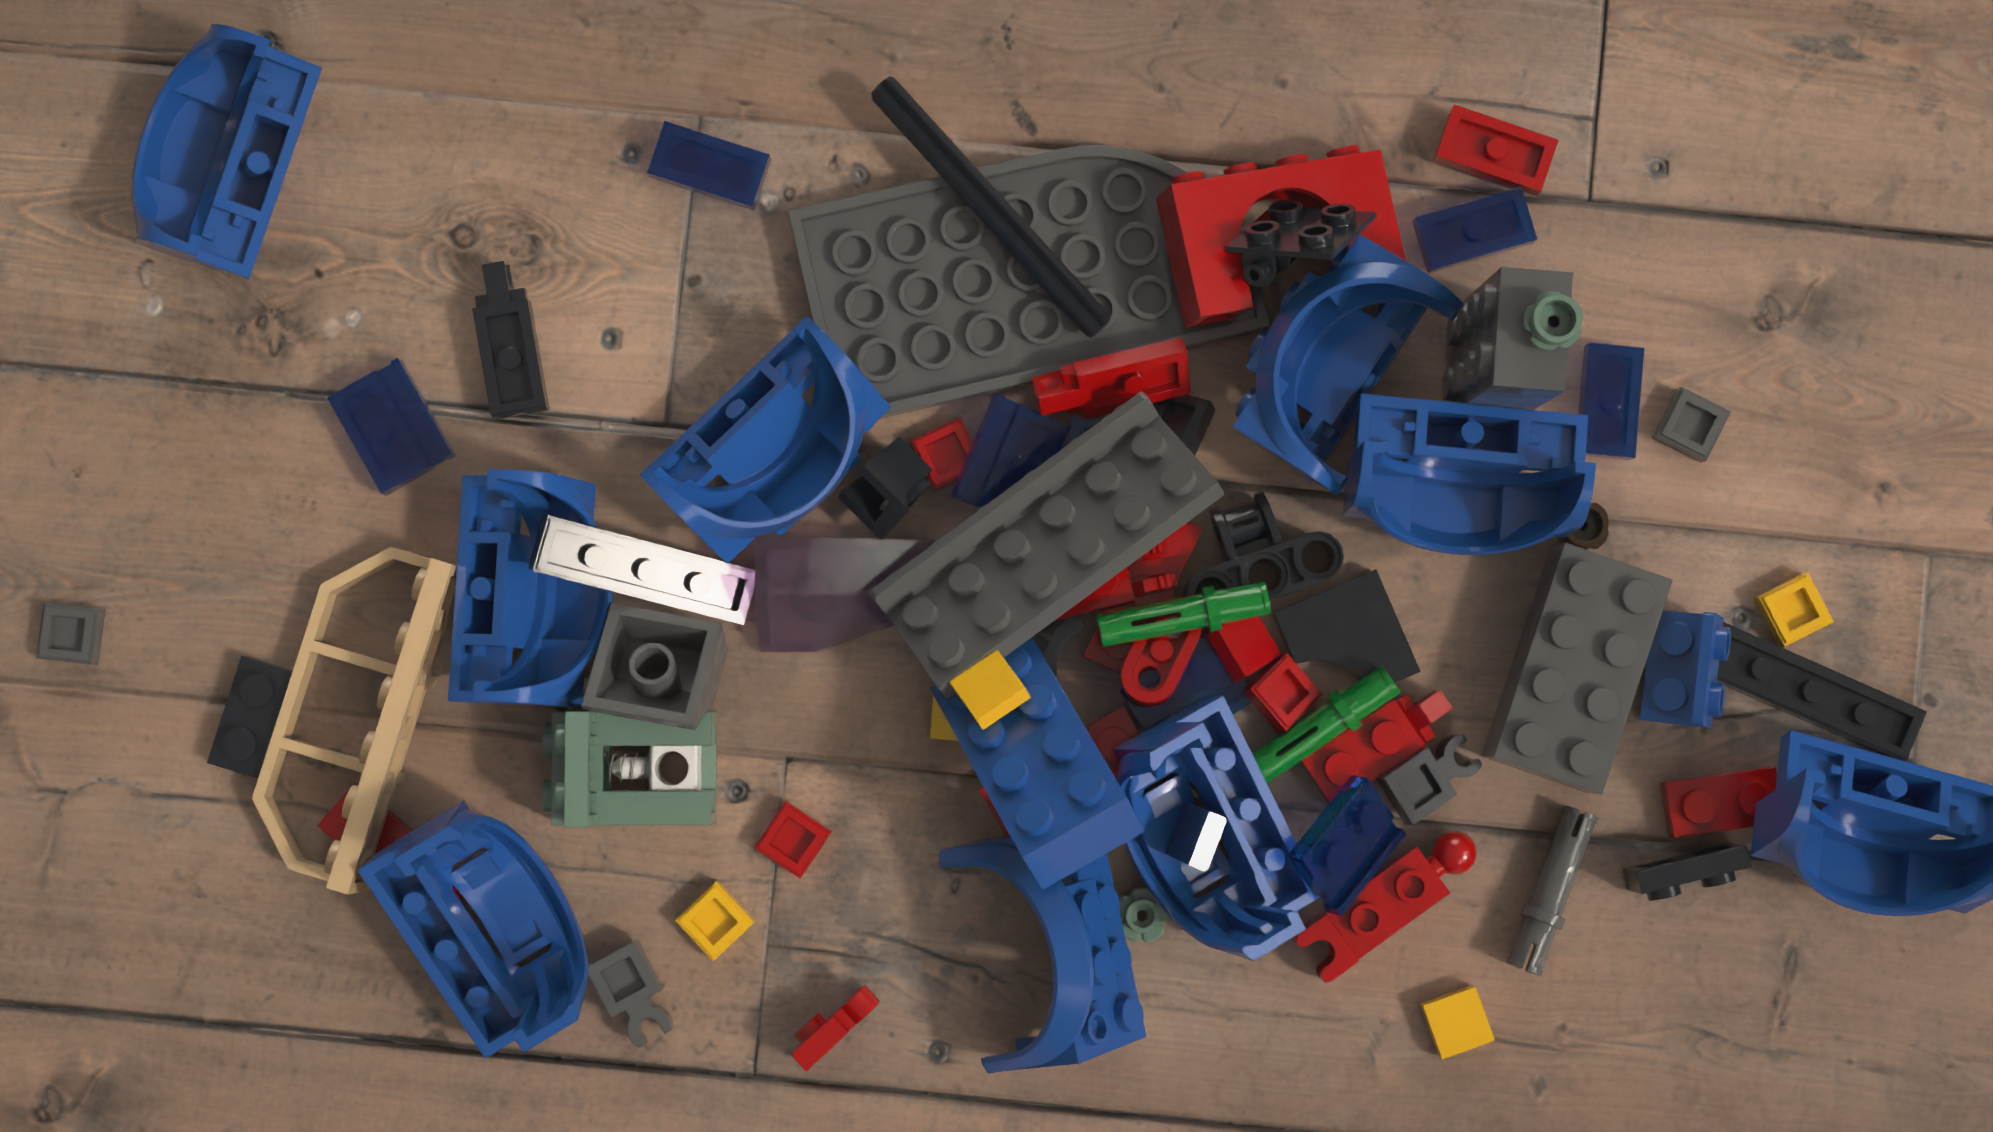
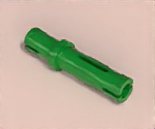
M1263 581L1220 590H1214L1213 585L1201 587L1200 594L1151 602L1145 605L1097 614L1096 617L1102 646L1106 647L1208 627L1210 632L1222 630L1221 624L1271 614V606L1266 583ZM1175 613L1180 615L1179 618L1139 626L1131 625V622Z
M1380 666L1342 693L1336 689L1328 695L1330 701L1254 752L1253 756L1266 783H1269L1283 772L1309 757L1313 752L1350 728L1352 732L1362 727L1360 721L1400 694L1401 691L1385 668ZM1318 728L1317 732L1279 757L1281 752Z

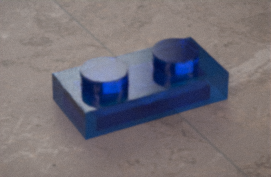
M664 121L647 173L650 178L754 211L771 162L770 154Z
M1522 187L1417 216L1412 221L1428 274L1527 246L1538 240Z
M1588 343L1584 346L1578 414L1588 415L1586 456L1621 460L1636 458L1645 348Z

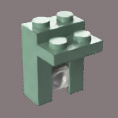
M552 712V723H545L543 728V753L545 757H552L551 779H545L543 782L542 807L544 813H551V826L589 828L593 826L712 825L716 823L717 712H707L695 730L597 712ZM611 746H650V753L646 757H641L638 753L635 757H630L626 753L624 757L620 758L615 753L611 759ZM673 751L684 756L688 763L687 776L679 784H672L666 781L660 770L663 758ZM616 755L618 759L613 762V758ZM611 767L612 774L620 778V783L622 779H631L632 783L633 779H642L643 783L644 779H647L649 790H611Z

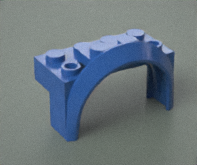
M1223 695L1204 696L1113 749L1119 760L1116 780L1145 832L1124 843L1151 894L1185 932L1208 947L1255 961L1306 929L1297 911L1320 898L1322 894ZM1189 781L1195 786L1205 809L1226 818V824L1220 839L1229 855V861L1217 845L1206 872L1166 855L1186 802L1197 806ZM1229 874L1226 883L1201 898L1193 896L1198 891Z
M464 800L373 854L359 868L358 872L484 1058L489 1057L513 1041H516L524 1053L579 1019L588 980V958L580 927L563 890L550 869L532 846L510 826L495 818L471 811ZM485 848L481 852L477 853L476 855L472 856L471 858L467 859L466 861L462 862L461 864L453 868V865H455L456 863L460 862L461 860L478 851L479 849ZM453 886L475 911L494 941L502 959L495 954L454 893ZM552 943L550 951L523 967L514 966L534 952Z
M1010 834L980 839L940 850V868L984 867L995 871L1009 880L1023 894L1034 910L1042 926L1050 951L1053 992L1049 1014L1038 1036L1015 1039L1016 1051L981 1058V1063L988 1074L1080 1064L1147 1037L1143 1022V1008L1138 999L1131 966V953L1126 943L1120 916L1119 897L1114 888L1107 853L1042 890L1020 855Z

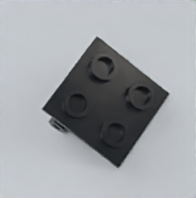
M1295 200L1279 201L1271 204L1268 210L1253 223L1247 225L1244 231L1225 246L1226 252L1242 253L1243 275L1250 285L1265 287L1274 281L1277 274L1287 269L1297 257L1333 260L1377 217V213L1356 211L1353 205L1343 203L1332 204L1324 208L1303 207L1301 202Z

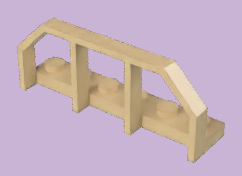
M389 547L320 584L252 800L287 869L328 881L327 889L347 895L370 891L358 870L367 858L375 854L396 785L404 783L407 775L406 772L401 771L427 687H434L437 677L431 674L454 605L456 565ZM399 561L421 568L412 587L411 598L417 602L410 623L404 622L395 640L394 653L399 655L397 665L322 642L337 594ZM318 654L391 675L385 678L378 694L377 708L382 709L376 731L370 730L366 735L359 758L291 738ZM287 750L362 773L359 785L351 786L346 795L342 808V817L347 819L341 841L335 840L332 843L325 865L304 859L272 797Z

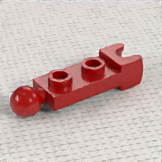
M1448 831L1441 834L1435 841L1433 855L1428 859L1424 857L1418 847H1411L1328 907L1323 913L1319 912L1305 922L1304 926L1306 929L1291 939L1300 947H1307L1317 940L1327 941L1329 954L1316 967V973L1324 983L1333 981L1358 963L1359 959L1450 894V891L1440 877L1445 873L1461 875L1469 871L1477 858V848L1473 839L1461 831Z

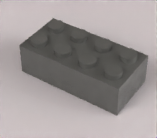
M1500 267L1463 301L1464 306L1454 321L1448 319L1446 342L1447 345H1455L1453 367H1446L1444 372L1443 399L1456 403L1534 410L1565 392L1568 348L1556 347L1553 351H1546L1535 346L1531 342V333L1524 329L1523 316L1526 308L1529 305H1534L1537 296L1542 293L1555 291L1571 298L1573 272ZM1551 316L1548 318V324L1551 327L1558 326L1559 322L1556 317Z
M1568 543L1550 547L1481 757L1585 793L1602 795L1673 579Z

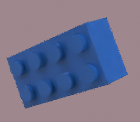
M1031 637L1004 657L1027 689L1031 698L986 729H981L956 693L949 699H946L936 685L930 687V690L1020 855L1042 890L1145 832L1118 781Z

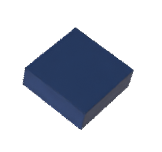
M1186 802L1166 855L1206 872L1226 824V818Z

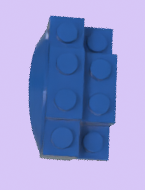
M211 24L207 33L181 58L167 77L143 127L132 173V203L137 229V237L134 243L187 262L193 260L247 280L250 279L322 67L269 47L271 40L227 25Z
M1359 234L1351 247L1347 245L1334 258L1329 273L1318 277L1308 271L1301 283L1295 282L1287 290L1280 304V313L1275 318L1270 329L1263 330L1254 340L1249 350L1248 357L1250 361L1246 368L1256 377V389H1250L1241 399L1235 413L1238 419L1232 427L1246 439L1284 462L1301 477L1311 483L1313 481L1338 496L1348 479L1329 467L1325 462L1355 419L1358 397L1361 393H1372L1427 308L1454 321L1464 306L1463 302L1433 277ZM1378 304L1377 310L1380 313L1375 319L1360 309ZM1297 409L1311 417L1306 425L1304 423L1300 424Z
M806 316L666 451L652 462L640 476L728 564L743 549L749 546L755 537L776 532L781 537L797 521L820 505L834 491L845 475L862 460L857 452L863 434L870 430L891 406L849 357L823 330ZM815 382L814 397L810 406L801 395ZM718 474L729 483V485L719 487H705Z
M1361 393L1357 399L1354 451L1346 462L1345 477L1348 481L1344 487L1342 516L1368 519L1389 535L1406 544L1447 554L1485 555L1504 553L1526 548L1552 537L1565 538L1584 525L1593 495L1596 463L1585 462L1588 415ZM1391 457L1403 458V460L1399 461ZM1522 470L1541 471L1533 473H1519Z
M487 469V475H463L448 701L582 708L584 672L594 654L597 653L610 605L613 601V591L535 572L528 569L543 513L598 528L594 519L596 484L558 474L525 470ZM521 515L524 518L530 536L520 534ZM513 650H523L512 666Z
M1790 730L1780 740L1776 790L1756 803L1751 856L1786 865L1795 873V877L1801 878L1820 895L1836 904L1855 911L1883 916H1915L1949 909L1965 914L1993 900V785ZM1940 834L1955 839L1931 840L1929 838Z

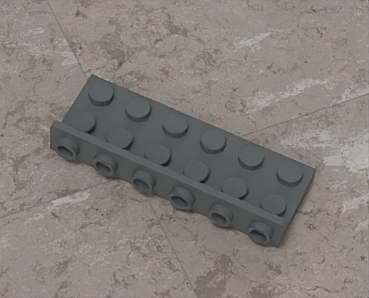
M1139 392L1126 403L1118 406L1111 414L1081 436L1073 439L1066 447L1039 467L1027 473L1020 481L990 503L982 506L975 514L952 531L936 540L930 547L899 570L891 573L884 581L875 586L870 594L887 615L946 699H949L956 693L950 684L951 680L996 650L1000 652L1003 658L1225 494L1218 481L1161 419L1144 392Z

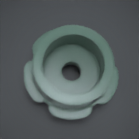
M1549 291L1537 296L1536 303L1526 308L1523 316V326L1526 331L1531 333V342L1538 348L1546 351H1553L1556 347L1566 349L1576 343L1581 335L1583 313L1581 307L1574 299L1562 295L1560 292ZM1554 316L1558 319L1557 327H1551L1548 324L1549 317Z
M1147 887L1134 888L1130 895H1123L1119 898V911L1126 939L1133 942L1138 941V939H1143L1144 942H1152L1164 933V923L1169 920L1170 916L1160 906ZM1140 910L1147 912V918L1143 921L1137 919V912Z

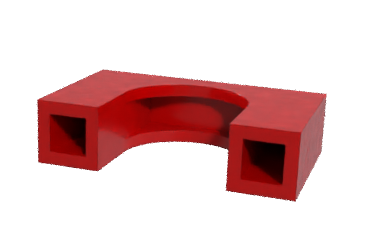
M1349 145L1327 152V158L1309 161L1308 154H1295L1277 160L1275 162L1276 167L1257 170L1255 162H1248L1223 170V176L1205 178L1203 171H1194L1173 177L1171 179L1172 184L1156 198L1184 328L1237 319L1254 307L1249 283L1243 275L1242 253L1226 252L1225 246L1241 233L1242 223L1251 206L1259 203L1295 200L1301 202L1303 207L1324 208L1332 204L1343 203L1353 205L1356 211L1376 212L1377 217L1360 235L1406 261L1381 149L1360 152L1358 145ZM1356 238L1348 244L1350 247L1352 246Z

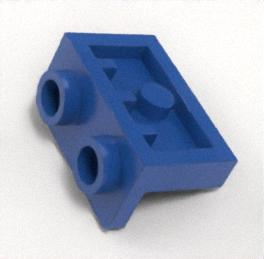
M1663 610L1646 660L1640 720L1712 729L1713 717L1722 716L1725 701V685L1717 683L1719 660H1728L1731 646L1730 627H1723L1724 617L1710 612L1698 614Z

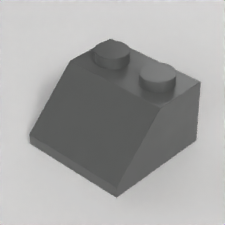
M611 603L581 705L583 710L695 730L715 700L728 651L721 622Z

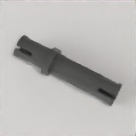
M1566 805L1563 806L1562 816L1533 895H1531L1529 903L1523 905L1520 914L1524 916L1511 955L1506 961L1507 964L1522 969L1532 944L1533 949L1525 971L1537 976L1542 975V968L1556 930H1562L1565 919L1561 916L1593 828L1599 819L1587 812L1582 814L1573 837L1572 832L1580 810Z

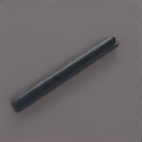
M891 76L881 81L871 93L873 102L1087 337L1091 338L1103 330L1111 318L1102 305L902 85Z

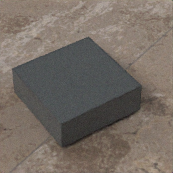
M1683 387L1677 388L1652 438L1701 463L1705 462L1731 411Z
M44 603L36 658L98 665L106 610Z

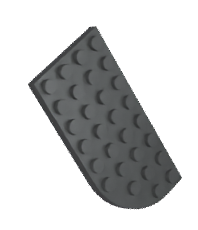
M1104 145L1075 146L977 168L1110 314L1111 319L1108 325L1091 338L1087 337L941 176L788 211L813 322L849 357L891 406L880 419L1033 384L1032 378L1055 370L1060 371L1061 367L1081 360L1182 337L1186 348L1268 330L1271 326L1262 287L1249 284L1254 305L1252 309L1237 319L1184 328L1156 198L1172 184L1171 179L1187 172L1161 158L1141 151Z

